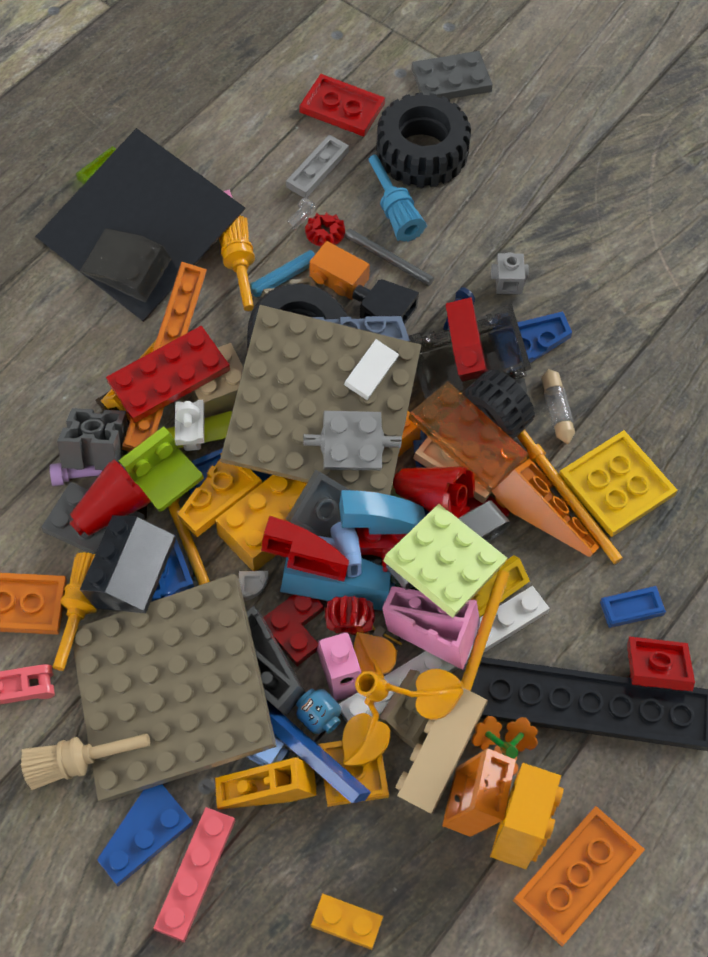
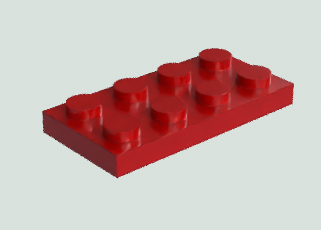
M201 325L108 375L106 380L133 422L136 423L229 372L230 365Z

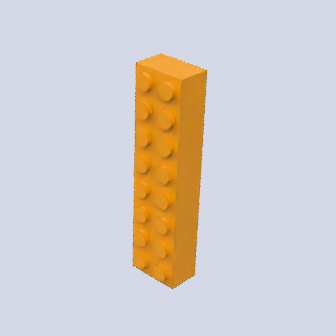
M407 411L398 457L413 446L414 440H420L422 423L409 411ZM276 475L270 476L215 519L217 535L252 571L259 570L276 556L275 554L261 551L263 534L269 516L286 520L307 483Z

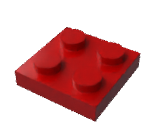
M629 636L627 651L632 685L693 691L695 678L688 643Z

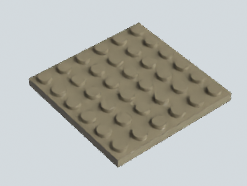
M259 305L220 462L308 483L314 471L318 470L349 490L390 495L400 448L384 447L381 471L323 470V454L320 446H303V434H321L324 411L381 412L384 436H401L402 439L421 344ZM377 339L398 353L399 356L370 398L366 400L346 387L344 383Z
M236 574L150 603L146 614L123 611L78 627L73 641V651L88 743L94 747L143 734H148L150 738V746L95 759L92 767L99 802L105 803L277 747L241 586Z

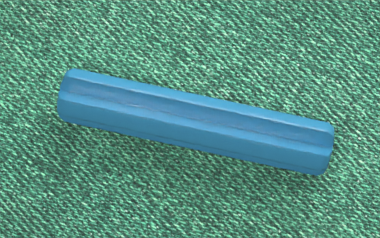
M309 250L250 284L251 293L255 297H259L263 289L275 288L308 269L309 261L315 255L314 252Z

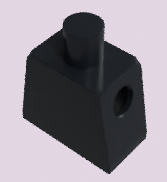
M381 279L377 281L371 290L359 284L354 290L352 298L361 302V319L371 316H401L405 325L417 309L419 292Z

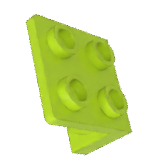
M164 426L119 460L121 466L145 492L159 512H162L204 479L203 474L176 446L173 437Z

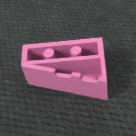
M392 586L382 608L387 630L463 670L480 626L477 601L470 600L452 618L420 591L405 590L404 588Z

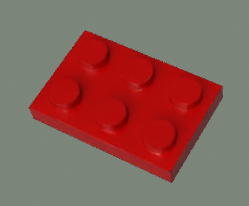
M320 74L299 105V111L302 114L365 137L385 105V97Z

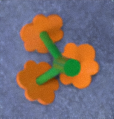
M488 716L482 723H478L475 726V733L471 739L472 744L479 746L482 750L487 749L489 745L496 744L497 746L493 751L517 760L518 751L522 752L525 749L533 750L536 748L538 741L535 736L538 734V730L536 727L530 726L528 719L520 717L516 722L511 721L507 724L506 742H503L500 739L499 733L502 729V724L497 722L493 716ZM516 762L513 775H515L518 772V765Z

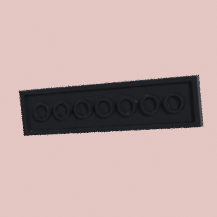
M487 657L481 658L471 692L487 699V705L480 717L482 719L493 716L497 721L516 722L518 718L524 717L529 720L530 726L708 751V689L694 687L693 691L650 686L644 687L632 685L631 678Z

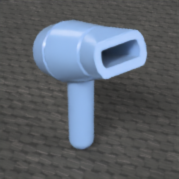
M338 522L331 527V538L319 537L336 548L349 560L348 577H357L362 574V558L358 535L354 528H342L341 522Z

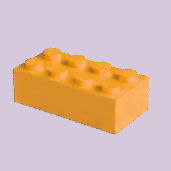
M522 762L508 795L504 819L499 824L490 854L491 858L523 869H527L531 861H537L538 855H541L542 849L546 846L547 840L550 839L554 828L555 819L551 817L554 816L556 808L559 807L564 788L559 787L561 775Z

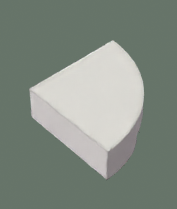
M239 571V582L244 601L255 598L264 590L268 581V571Z

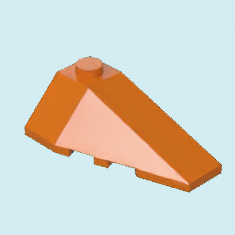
M530 458L514 469L491 491L501 507L508 509L514 515L590 557L600 547L578 518L569 515V505L563 498L559 499L551 491L554 485Z

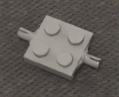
M324 411L321 434H303V446H320L323 454V470L381 471L384 447L401 448L402 444L400 442L402 440L401 436H384L381 412Z

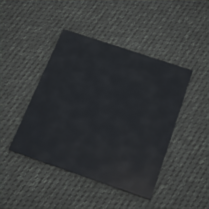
M136 128L35 237L144 322L173 290L181 262L195 265L246 208Z

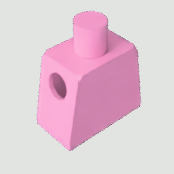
M342 633L320 640L317 653L332 697L339 701L358 693L355 688V682L359 674H361V669L349 634ZM344 678H351L349 682L340 683Z

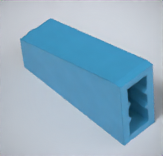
M286 557L280 592L327 601L335 597H343L344 595L347 597L355 596L357 598H365L373 603V609L383 611L384 603L391 587L395 586V583L390 582L391 572L389 570L384 572L382 566L363 558L362 574L357 577H348L346 573L345 581L342 582L287 568L288 558Z

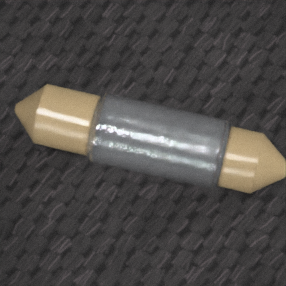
M548 369L541 377L551 424L555 430L556 437L569 444L575 434L566 391L562 385L560 374Z

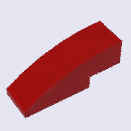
M269 516L263 534L261 551L287 557V568L342 582L345 581L349 560L336 548L305 528L286 520Z

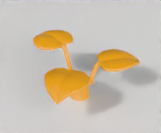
M357 632L353 648L361 674L356 679L355 688L359 694L366 697L364 703L369 706L372 716L360 713L353 716L347 722L342 737L343 763L347 766L365 765L376 760L386 750L390 740V728L387 724L378 721L379 713L374 702L384 700L388 696L389 691L417 697L415 706L418 713L426 719L437 720L448 715L456 706L463 694L464 686L462 682L448 671L429 669L417 677V691L394 686L384 679L383 674L389 673L396 664L397 652L395 646L383 637Z

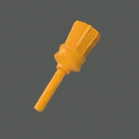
M240 215L221 235L219 242L222 247L221 254L224 266L237 273L243 308L245 311H252L254 304L247 270L254 263L255 255L253 245L249 242L247 217L244 218V216Z
M80 552L76 554L70 583L65 586V594L61 598V604L68 609L66 615L69 618L52 666L59 671H64L80 620H84L86 614H94L97 611V608L80 591L95 556L92 553Z

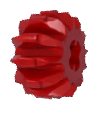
M344 595L343 597L333 598L327 602V608H325L327 629L335 633H348L356 635L357 632L367 633L371 631L375 620L373 603L365 598H357L355 596L347 597Z

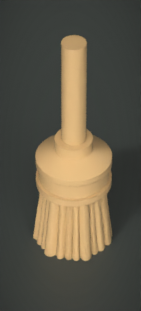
M143 734L92 747L91 744L84 745L78 737H74L68 741H59L57 745L22 749V773L27 785H29L31 790L63 778L68 780L74 776H85L88 764L94 763L95 759L150 746V738L148 734Z

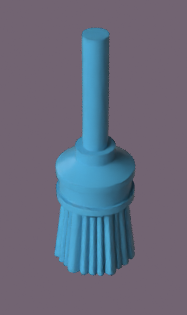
M370 156L368 160L385 190L380 206L384 210L386 217L390 219L397 241L409 242L420 237V234L427 228V223L414 207V201L410 197L409 191L406 188L393 186L378 156Z

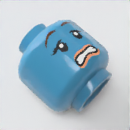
M312 688L308 690L296 704L298 707L297 718L313 734H320L324 731L329 734L341 722L338 718L342 710L341 706L324 689L315 691Z

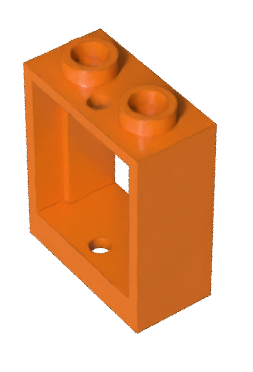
M487 748L456 767L442 826L471 837L503 821L516 760ZM455 795L459 797V802L455 801Z

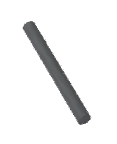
M350 228L345 234L347 239L428 286L432 284L433 276Z

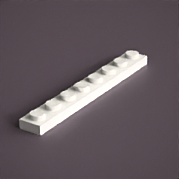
M533 586L499 606L484 652L549 612L550 608ZM470 650V652H469V655H468V658H467V660H466V663L468 662V659H469L471 650ZM425 651L385 675L384 679L388 683L399 687L410 669L417 670L420 673L429 669H442L452 673L458 667ZM389 691L388 696L384 700L374 702L379 716L395 692ZM356 693L339 704L342 709L341 715L346 723L353 716L360 713L372 716L369 706L364 703L366 697Z

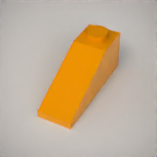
M296 757L215 778L217 809L287 803L317 796L314 769L305 761Z

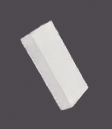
M376 339L346 379L344 385L368 400L398 359L399 354Z

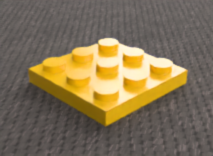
M625 430L559 472V475L610 537L618 534L674 497L678 491Z

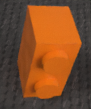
M326 241L309 261L310 277L316 283L333 289L338 295L353 300L352 296L356 287L359 284L364 286L369 280L370 264Z

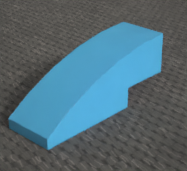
M341 491L339 509L342 528H369V534H408L425 517L423 506L396 496L367 491Z

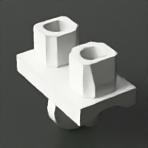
M197 400L193 403L191 401H185L184 403L176 402L175 443L176 446L183 445L186 451L201 449V443H204L203 400Z

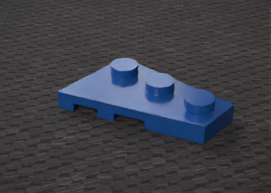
M163 784L145 789L97 860L118 887L191 827L193 821Z

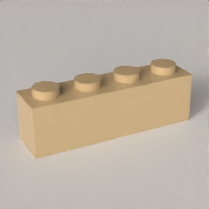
M464 688L461 698L448 715L441 719L428 720L424 732L428 735L423 745L417 743L410 757V760L414 763L409 773L403 771L395 787L400 790L397 795L399 798L433 815L475 726L487 705V699Z

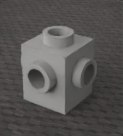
M498 253L496 264L491 265V279H496V294H522L525 280H528L529 265L524 264V254Z

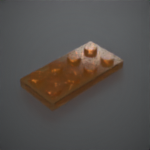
M449 381L410 412L409 419L456 463L472 471L475 480L489 493L514 469L520 466L529 455Z

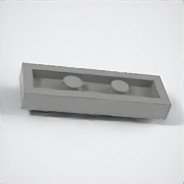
M328 135L286 180V188L306 199L349 153V145Z

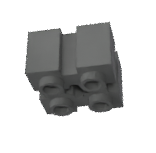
M72 408L66 420L67 428L62 429L57 440L62 468L82 470L88 465H94L95 470L103 471L106 465L113 459L120 464L119 460L122 458L121 451H125L122 450V446L128 430L126 411L104 410L103 414L94 413V409Z

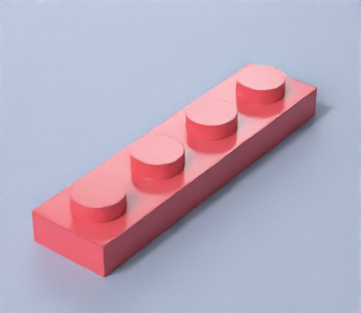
M205 808L154 925L155 931L185 942L232 831L235 818L213 809Z

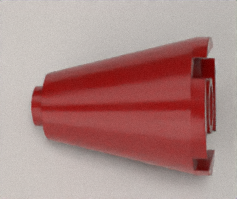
M113 459L106 465L70 513L73 520L69 523L80 536L83 533L91 536L106 528L112 515L128 516L147 506L151 500L139 485L133 481L125 469Z
M462 466L403 468L394 476L393 488L398 496L423 506L428 512H431L440 504L455 517L460 518L467 514L471 508L467 507L466 504L468 497L474 498L475 477L472 471Z

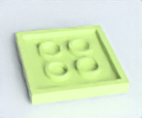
M438 504L386 554L383 561L454 618L504 565L507 557Z

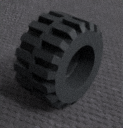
M487 370L461 395V403L465 402L509 442L531 424L535 417L533 404L523 388L514 379L498 370Z

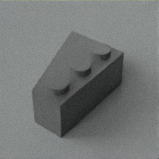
M252 606L247 612L265 697L284 715H287L306 692L263 616Z

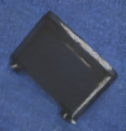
M512 304L499 307L500 313L495 314L494 318H492L491 313L487 314V318L478 320L477 324L487 370H498L517 380L527 376L526 371L531 369V365ZM450 330L437 334L434 331L430 332V338L428 336L421 337L420 332L408 336L409 342L421 344L416 370L424 397L427 401H432L433 404L447 401L448 396L465 391L478 379L461 381L457 371Z

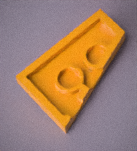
M219 460L215 466H211L205 481L193 491L178 512L179 520L198 537L216 523L215 519L258 487L262 480L251 469L222 463Z

